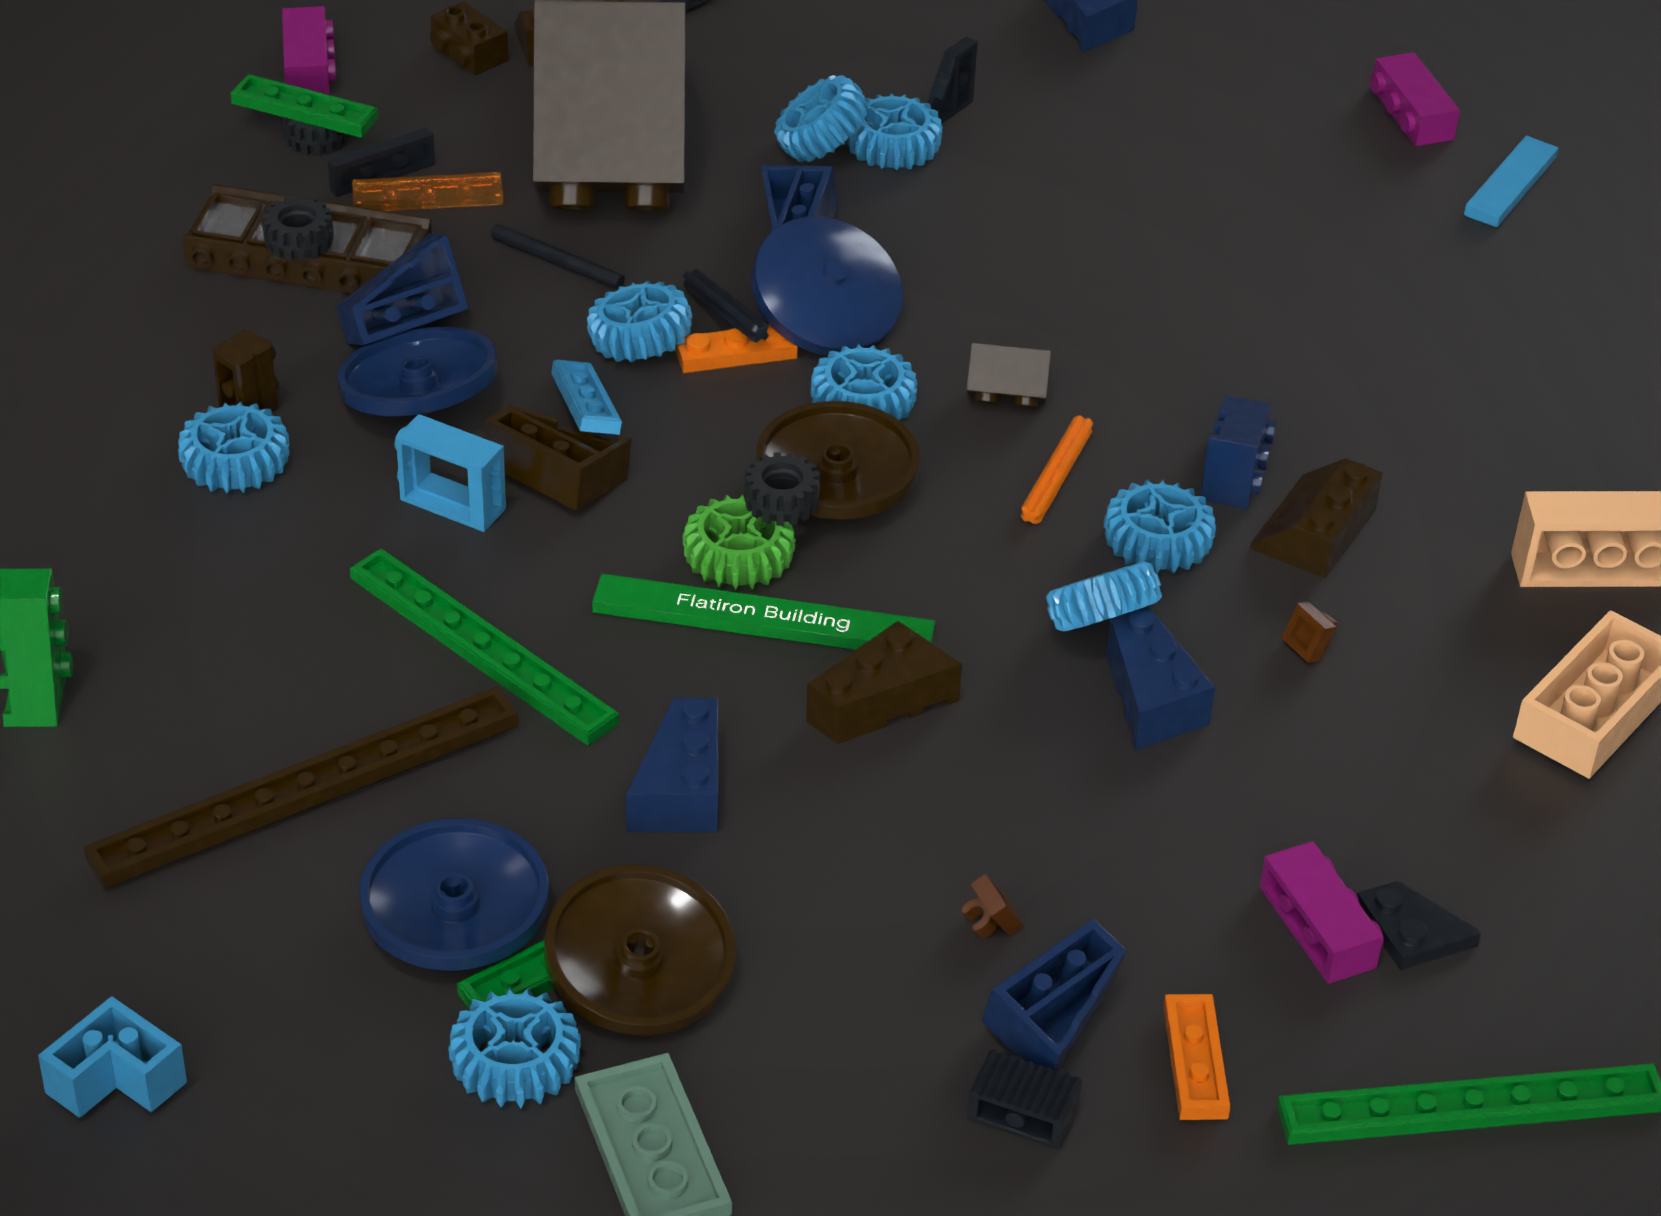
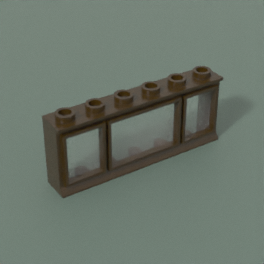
M214 184L210 197L188 234L183 235L186 267L352 294L428 234H432L431 218L323 201L326 204V208H330L332 215L333 244L331 248L327 247L328 251L325 254L318 253V258L315 259L305 257L306 261H299L298 258L286 261L285 256L279 259L274 256V252L269 253L264 241L262 216L268 206L273 207V202L277 200L284 202V198L290 196Z

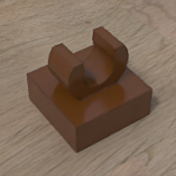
M1310 602L1298 603L1281 638L1308 663L1319 662L1327 646L1330 645V639L1335 629L1338 628L1339 623L1328 613L1318 611Z
M986 873L971 884L980 899L968 901L961 910L970 921L983 914L982 919L972 926L973 930L981 938L990 936L998 925L1009 936L1025 926L1006 895Z

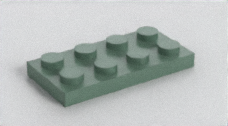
M669 1053L575 1077L576 1094L625 1216L732 1215L731 1198Z

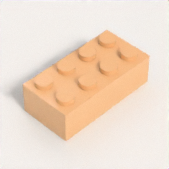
M1525 491L1511 551L1520 587H1661V491Z
M1610 610L1522 700L1513 738L1590 779L1661 703V636Z

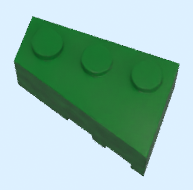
M52 568L0 569V651H2L6 672L0 673V689H9L5 711L2 714L3 727H57L65 679L72 678L74 658L72 651L65 650L69 636L67 619H60L59 613H62L63 591L62 587H55Z

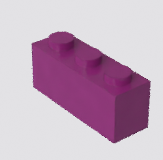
M325 6L282 8L285 84L330 95L329 81H336L333 20L325 19Z
M1415 52L1376 58L1374 72L1370 76L1371 90L1385 105L1387 112L1394 117L1401 130L1407 134L1414 145L1421 146L1455 140L1460 109Z
M1314 841L1266 855L1259 887L1327 984L1376 969L1380 950L1384 942L1381 928L1377 922L1370 920L1360 906L1355 892L1351 888L1346 887L1336 873L1331 859L1322 854Z

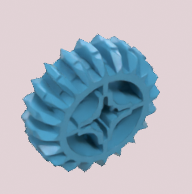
M832 75L826 80L819 79L815 85H808L805 91L802 93L798 92V96L788 102L789 106L780 112L781 117L775 123L774 133L781 148L792 159H796L798 162L805 160L811 162L816 157L821 159L828 152L834 153L835 148L839 145H844V142L849 137L855 135V129L862 126V119L868 114L866 111L868 103L859 86L844 75L837 77Z
M892 93L887 97L877 94L875 99L865 98L868 103L866 109L868 114L862 119V126L855 129V135L846 140L850 153L855 154L857 160H867L868 166L879 165L882 170L890 167L896 171L900 167L911 170L914 164L924 166L925 160H933L934 154L939 152L943 131L941 119L938 118V111L931 109L929 103H920L917 97L914 99L907 98L906 94L901 97L894 96Z
M646 281L643 284L637 285L633 282L628 287L619 286L617 291H608L605 293V298L595 300V306L588 309L587 330L596 352L602 353L604 358L614 357L616 362L628 359L630 363H633L636 359L647 361L652 356L661 357L663 352H672L675 350V345L685 343V337L691 334L692 312L684 292L677 290L675 285L665 286L664 282L660 281L656 284Z
M858 344L854 349L843 346L841 352L829 351L828 358L819 359V364L814 368L811 376L810 395L812 403L823 401L860 403L882 410L900 421L901 418H908L909 412L914 408V402L917 399L916 373L912 371L911 363L903 362L901 354L891 355L889 348L881 351L877 350L875 345H872L870 348H862Z
M242 401L236 406H228L225 402L223 407L220 408L208 406L207 413L196 412L194 420L186 421L184 430L179 432V461L182 463V468L186 472L187 478L195 479L197 486L208 485L210 492L222 488L226 494L232 489H240L244 493L245 489L251 486L260 489L262 481L273 482L275 474L283 473L284 465L288 463V456L290 455L289 434L286 432V427L282 423L281 417L273 416L271 409L260 410L257 403L249 407L244 406Z
M1146 479L1143 486L1131 483L1128 490L1119 489L1117 496L1111 498L1110 504L1107 506V514L1104 517L1103 526L1105 528L1107 545L1113 548L1114 556L1124 557L1125 565L1143 561L1152 563L1157 574L1160 569H1167L1174 574L1177 567L1189 570L1192 563L1200 564L1203 557L1209 554L1216 532L1213 507L1206 505V498L1195 496L1194 488L1183 490L1180 488L1179 482L1172 486L1165 484L1163 479L1159 484H1152Z
M1143 561L1051 590L1046 596L1047 610L1050 620L1054 622L1055 628L1065 632L1157 603L1162 597L1159 587L1161 583L1152 563Z
M508 987L505 995L497 996L489 991L486 1002L473 999L470 1011H460L457 1024L452 1025L450 1032L449 1060L452 1061L456 1081H463L467 1094L478 1092L482 1103L491 1098H496L500 1108L507 1101H515L521 1109L526 1099L532 1098L541 1104L545 1092L557 1096L561 1084H570L573 1070L577 1069L580 1062L581 1036L578 1033V1028H576L573 1014L566 1013L562 1001L551 1003L547 992L538 997H533L529 987L523 994H514L510 987ZM488 1041V1047L480 1052L479 1048ZM549 1043L551 1045L550 1048L543 1054L542 1046Z

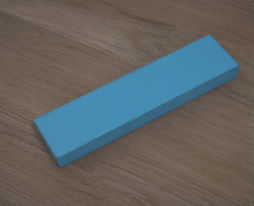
M1525 136L1467 202L1464 215L1490 226L1498 227L1557 158L1559 147Z
M553 360L551 374L579 431L620 435L622 420L592 364L588 362Z

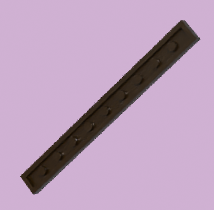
M496 686L85 845V858L103 888H107L519 726L518 712L499 687Z

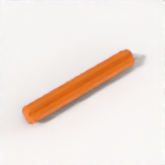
M1078 415L1071 421L1021 507L1022 514L1020 516L1024 522L1030 521L1035 525L1042 521L1092 434L1091 427L1093 422L1090 418L1084 419L1081 415Z

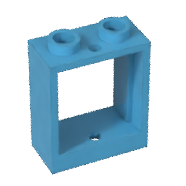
M420 414L406 427L400 429L395 438L400 500L485 532L506 509L504 446ZM430 455L466 468L468 472V486L431 473Z

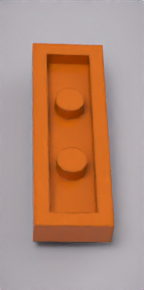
M768 324L767 333L769 337L766 340L760 339L757 343L751 341L738 329L733 328L726 331L688 335L685 337V343L675 345V351L682 372L689 373L797 359L798 346L789 342Z
M1165 994L1163 1009L1179 1120H1228L1230 1101L1213 994Z

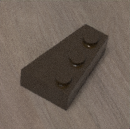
M512 405L484 420L483 438L504 446L505 475L553 498L565 507L577 511L627 480L632 438L619 435L617 441L599 437L595 435V432L578 431L559 426V418Z
M897 621L808 683L806 722L839 744L887 727V720L907 713L910 718L923 714V708L941 701H944L946 705L953 704L959 701L962 663Z

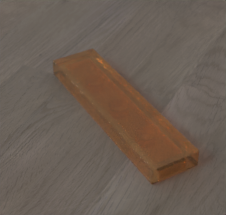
M501 172L352 180L354 206L369 209L396 211L503 204Z

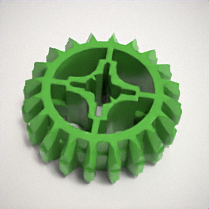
M743 494L739 499H731L728 495H725L723 501L719 502L715 499H710L708 506H697L696 513L689 515L685 532H683L684 556L686 557V563H689L692 567V572L701 574L704 582L716 580L718 588L725 584L733 585L735 591L739 585H747L753 590L757 582L768 585L771 578H781L783 570L790 567L793 552L795 551L796 539L794 538V528L790 525L789 521L784 522V526H777L776 521H771L770 524L763 522V517L756 519L752 516V510H747Z

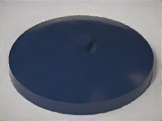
M803 217L786 222L768 235L753 262L751 272L752 290L761 313L781 336L809 352L828 356L829 351L841 352L843 346L850 349L856 348L858 344L862 348H870L872 345L877 346L890 333L900 315L903 290L899 273L892 259L871 236L846 222L827 217Z
M454 327L421 328L400 332L358 349L342 363L337 373V380L343 401L353 409L380 416L417 415L456 405L478 394L495 378L498 371V361L493 343L480 333Z
M467 818L434 820L400 832L385 842L373 854L361 876L359 886L362 919L369 934L378 945L392 956L409 964L427 969L446 971L473 969L492 964L510 956L528 943L536 934L548 910V874L542 858L534 847L523 837L503 826L483 820Z

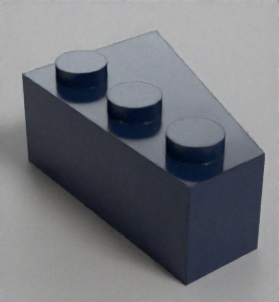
M1045 0L1057 18L1062 17L1067 23L1066 30L1069 34H1075L1079 39V47L1083 52L1129 33L1135 28L1138 0Z
M761 165L772 231L786 222L803 217H827L833 219L838 206L833 166Z
M428 234L336 306L347 344L366 345L469 309L447 234Z
M1225 395L1219 409V419L1214 422L1213 431L1215 433H1210L1200 494V496L1206 498V501L1248 509L1252 493L1260 494L1264 471L1258 470V468L1266 469L1271 446L1265 445V443L1273 444L1277 421L1270 420L1272 403Z
M1146 606L1111 618L1106 656L1117 693L1121 694L1124 705L1123 714L1131 728L1134 751L1210 725L1215 686L1151 608Z
M718 698L672 699L627 791V832H717Z
M1093 918L994 987L991 991L982 1022L1014 1054L1021 1056L1026 1062L1032 1061L1035 1065L1041 1064L1044 1068H1060L1115 982L1127 950Z

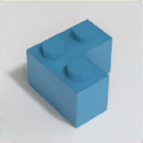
M112 996L38 1055L45 1093L79 1118L116 1088L152 1112L187 1083L182 1045Z

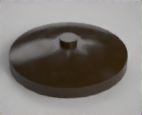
M823 401L802 405L784 412L766 426L759 437L756 448V460L759 462L762 455L767 454L769 457H773V452H781V456H786L789 452L795 453V458L797 459L800 456L807 458V464L812 462L816 466V471H819L820 475L819 502L816 512L809 515L819 518L856 519L883 512L901 502L911 492L916 484L919 473V448L910 430L892 415L877 408L854 402ZM775 488V489L786 490V489H788V488Z
M636 864L618 865L596 871L580 879L567 889L559 898L549 916L544 941L546 970L555 990L567 1005L586 1020L602 1028L637 1036H651L674 1032L686 1028L706 1016L718 1004L727 990L736 954L735 938L730 921L723 908L708 891L693 880L677 872L656 866Z

